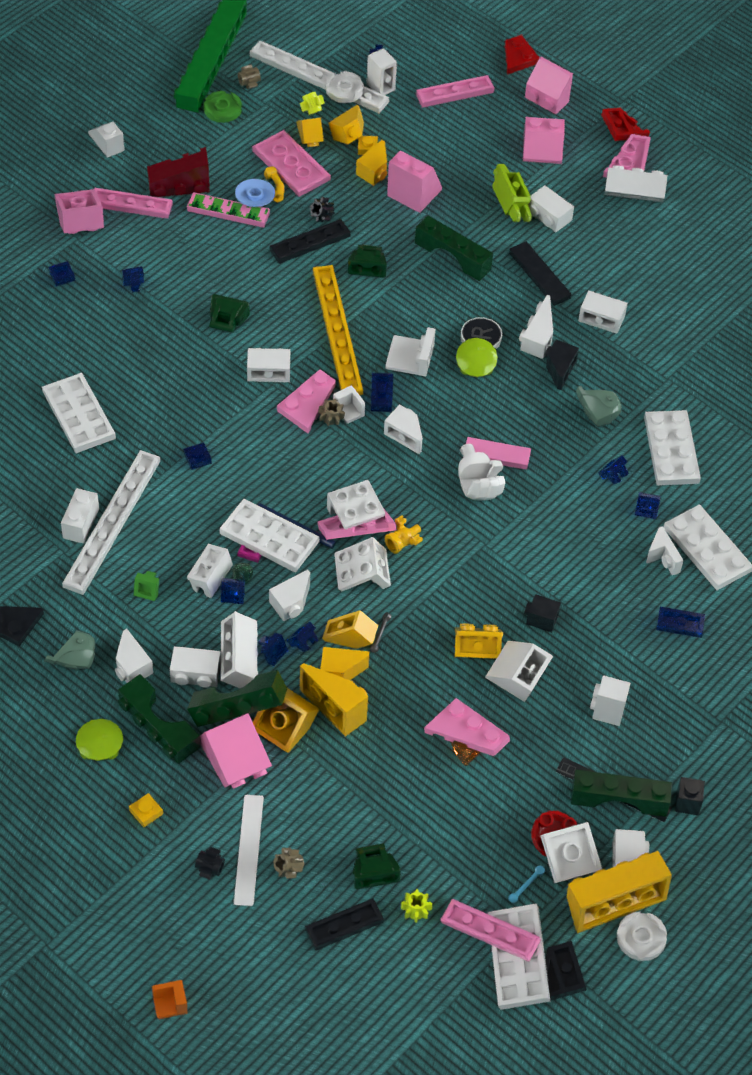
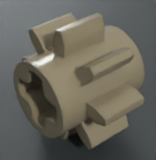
M252 64L241 67V72H238L240 85H246L247 89L257 87V82L261 81L258 68H252Z
M325 399L323 406H319L318 413L321 414L320 421H324L327 426L339 425L340 419H344L345 412L342 411L344 405L340 404L336 399L329 401Z
M282 848V854L275 855L274 868L279 872V877H286L287 879L296 878V872L303 871L304 859L299 854L298 849Z

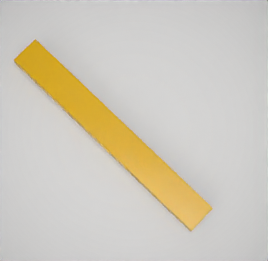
M333 265L313 267L314 280L340 390L352 385L359 395H363V387Z

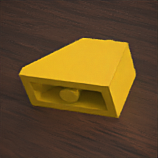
M355 105L328 123L333 140L341 143L350 144L363 134L364 121L359 105Z
M321 118L296 121L302 144L307 143V147L319 146V142L324 141Z
M383 140L356 160V175L373 186L379 181L384 180L387 175L386 147Z
M359 610L328 620L322 639L325 642L358 649L373 644L378 625Z
M323 647L320 669L351 680L369 667L370 652Z

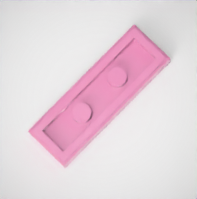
M467 437L466 444H472L475 452H483L488 455L490 460L501 461L503 466L527 470L531 448Z

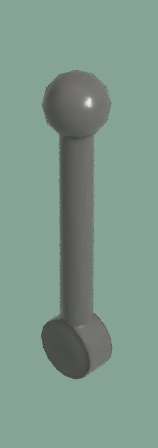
M388 612L382 616L383 622L374 644L370 646V651L373 653L378 652L381 636L387 622L392 617Z

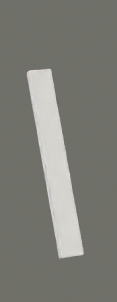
M259 41L250 50V57L323 89L326 88L327 79L332 74H335L262 41ZM364 86L362 96L353 102L380 113L389 103V97Z
M142 450L139 451L62 583L63 588L84 595L160 463L159 456Z

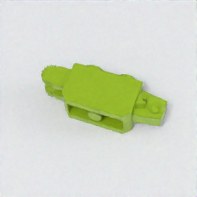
M497 164L496 169L493 171L495 181L492 184V188L505 215H510L513 222H519L521 218L524 222H530L532 214L528 205L531 201V196L520 173L509 172L505 164Z

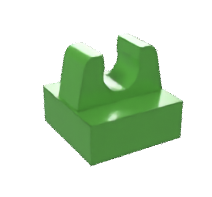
M147 571L145 574L137 573L134 581L133 596L155 601L159 590V578H156L157 573Z

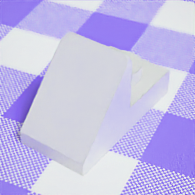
M662 526L658 528L646 563L662 559L664 567L668 568L673 576L681 572L683 559Z

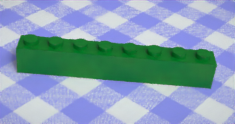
M247 0L219 1L217 12L213 13L210 26L207 25L205 36L200 39L199 48L194 51L193 60L191 63H188L186 74L182 75L180 86L174 91L176 108L199 112L247 14Z

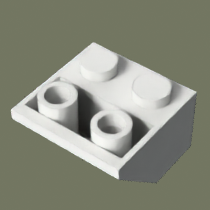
M507 641L485 678L525 702L553 656L532 643Z

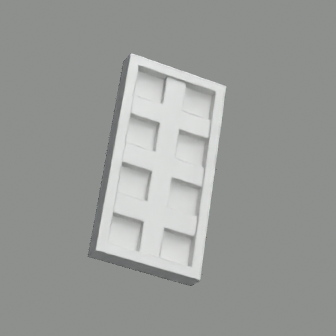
M82 373L42 387L43 393L75 453L116 439L112 426Z
M687 410L645 412L644 420L656 484H700L701 477Z
M246 499L241 501L220 527L221 535L240 545H244L246 548L295 573L319 543V536Z
M700 504L664 523L666 532L716 590L752 572V564Z
M531 904L488 912L489 915L535 934L541 939L529 962L492 946L497 1000L500 1010L550 1002L538 905Z

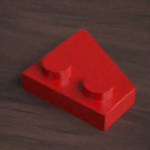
M522 35L505 40L507 74L537 64L540 57Z
M609 108L602 110L601 116L614 141L627 140L631 134L649 137L650 131L639 128L637 126L638 121L630 117L623 109Z

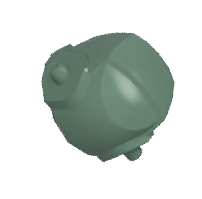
M578 386L576 389L577 397L583 406L585 414L597 427L612 423L621 413L622 405L616 393L607 390H583L582 386Z
M76 630L55 656L47 655L44 662L75 670L90 669L95 657V639L89 633Z

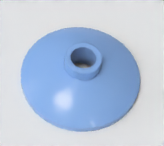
M248 179L238 184L235 189V196L240 203L246 206L261 207L269 204L274 199L275 189L265 180Z

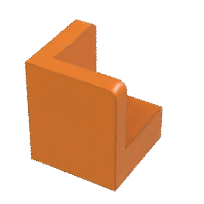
M182 980L152 986L157 1019L188 1013Z

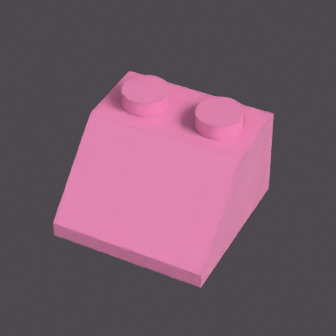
M540 57L526 83L525 98L557 114L569 102L573 73Z
M526 117L523 142L524 162L562 164L565 119Z
M94 189L55 194L59 221L64 233L76 234L78 231H96L104 228L103 207Z

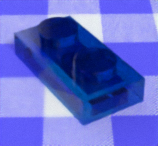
M372 373L371 411L392 412L393 374Z
M660 607L656 630L702 638L705 614Z

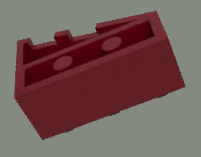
M206 147L201 148L200 152L189 155V153L183 154V158L174 161L168 159L147 166L150 196L164 197L210 192Z

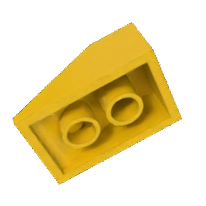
M305 663L300 665V691L319 708L322 714L345 737L367 721L368 694L362 687H358L351 680Z

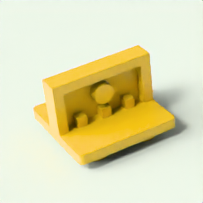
M460 623V627H455L454 656L497 659L501 652L503 631L498 629L497 625L483 624V628H475L474 624Z

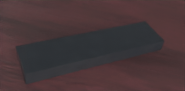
M342 219L270 245V252L280 264L349 238L351 232Z
M527 241L509 249V254L545 296H550V302L553 306L571 299L572 294Z

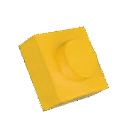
M360 136L358 138V155H364L378 143V136Z
M149 793L129 806V811L143 828L163 815V809Z

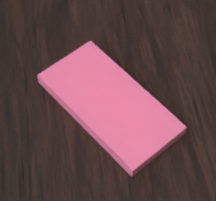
M284 130L252 146V151L268 167L274 166L279 178L299 197L331 180V175Z

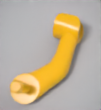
M270 166L265 169L264 176L267 180L272 178L276 188L273 200L279 203L284 198L285 186L279 178L276 168Z

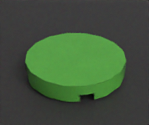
M226 91L211 93L206 97V101L203 104L205 115L210 120L221 123L235 120L239 117L242 110L240 98L236 94H229Z

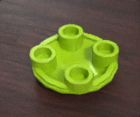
M468 339L461 343L457 349V365L460 368V372L464 375L473 377L490 375L497 364L498 356L496 349L485 339Z
M95 719L85 723L78 730L76 736L77 749L81 757L86 760L115 759L123 743V734L119 726L106 719Z

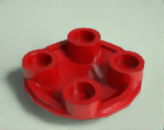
M560 811L542 813L534 821L531 829L535 848L542 855L546 856L541 835L576 826V820Z

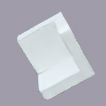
M352 385L333 394V400L336 399V401L344 405L342 410L345 412L343 421L346 424L365 416V402Z

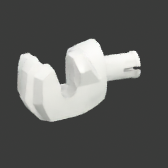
M472 444L463 445L460 451L464 458L459 463L458 473L465 496L472 500L483 501L492 500L503 493L505 486L504 476H497L503 470L501 461L490 460L485 453L475 452Z

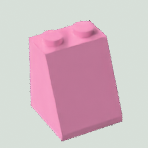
M400 150L389 161L387 196L420 213L442 190V186L434 167Z
M249 713L208 730L200 736V744L224 788L230 785L233 789L246 784L244 779L253 776L254 779L268 774L266 769L272 766Z

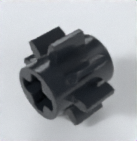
M315 198L310 206V216L316 217V222L330 221V218L335 214L334 203L328 202L329 198Z
M210 847L209 850L200 851L195 863V868L200 871L199 876L210 880L214 875L219 876L225 864V858H222L220 855L221 850Z

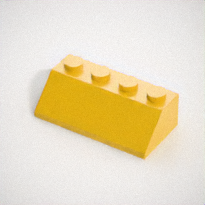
M659 851L644 853L637 859L629 862L622 861L613 868L598 870L591 876L576 878L569 883L566 897L577 933L667 900L672 874Z

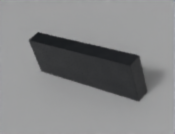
M374 898L311 923L305 926V931L315 951L384 923V918Z

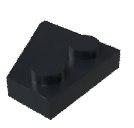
M0 606V637L20 647L44 615L43 609L38 607Z
M572 941L548 947L545 963L550 1001L587 991Z

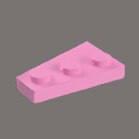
M631 134L622 146L619 154L613 158L609 168L617 165L623 166L624 170H632V168L644 170L651 137ZM608 167L604 170L603 177L607 178Z
M318 370L279 403L277 411L309 434L314 420L319 416V406H323L325 399L328 400L336 386V380L322 370Z
M385 509L384 517L348 529H344L338 516L317 522L318 529L326 540L396 530V523Z
M457 698L424 727L426 734L432 736L437 734L443 736L444 740L450 742L455 740L467 744L468 748L495 756L510 742V736Z

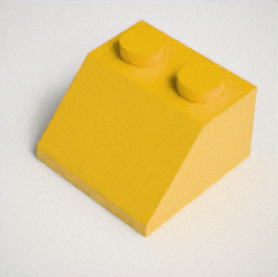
M288 688L282 705L258 711L253 724L258 734L288 753L310 729L319 708Z

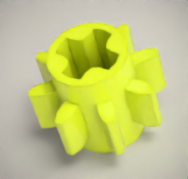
M312 92L302 96L303 102L299 104L302 112L308 111V114L311 115L321 111V105L325 102L322 95L317 96L316 92Z
M418 889L411 894L406 892V901L401 902V909L406 910L405 918L410 917L414 919L415 923L421 918L428 919V911L432 910V903L427 902L428 893L422 894Z

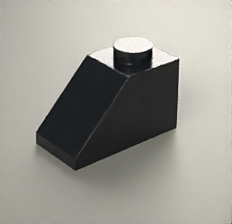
M556 339L552 347L548 346L546 350V368L556 388L562 390L577 362L579 348Z

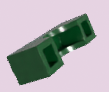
M429 215L416 226L415 244L430 253L436 248L447 250L459 261L463 272L478 281L491 271L493 253Z
M275 670L256 675L246 686L233 692L219 693L215 687L196 691L192 695L187 710L196 726L201 727L243 716L247 713L250 714L281 706L288 688L279 671Z
M141 674L118 689V703L125 712L129 711L133 715L135 723L147 730L150 739L162 746L163 752L169 759L173 758L179 764L201 748L200 735L185 720L166 722L153 714L152 708L156 702L155 688Z
M575 770L572 783L571 805L595 808L604 802L620 801L636 806L642 814L667 817L671 804L672 782Z

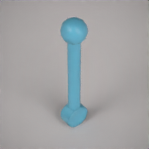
M540 865L537 866L535 873L515 893L509 895V901L511 903L517 902L518 896L538 876L544 875L545 868Z

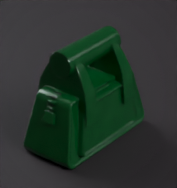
M358 244V250H354L348 259V274L386 277L387 262L385 254L382 253V247Z
M212 294L209 327L234 333L236 327L240 326L250 315L249 302Z
M384 843L356 848L358 859L355 860L353 868L355 889H364L400 881L401 868L393 855L386 852Z

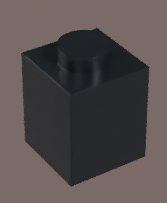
M535 594L533 601H528L524 614L527 615L526 624L552 633L559 616L561 602Z
M681 777L677 788L674 812L699 815L703 803L705 781Z

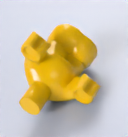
M403 515L395 519L397 530L385 535L386 546L393 554L399 553L408 545H417L423 541V538L418 534L421 532V527L418 524L411 528L405 527L406 519L403 518Z

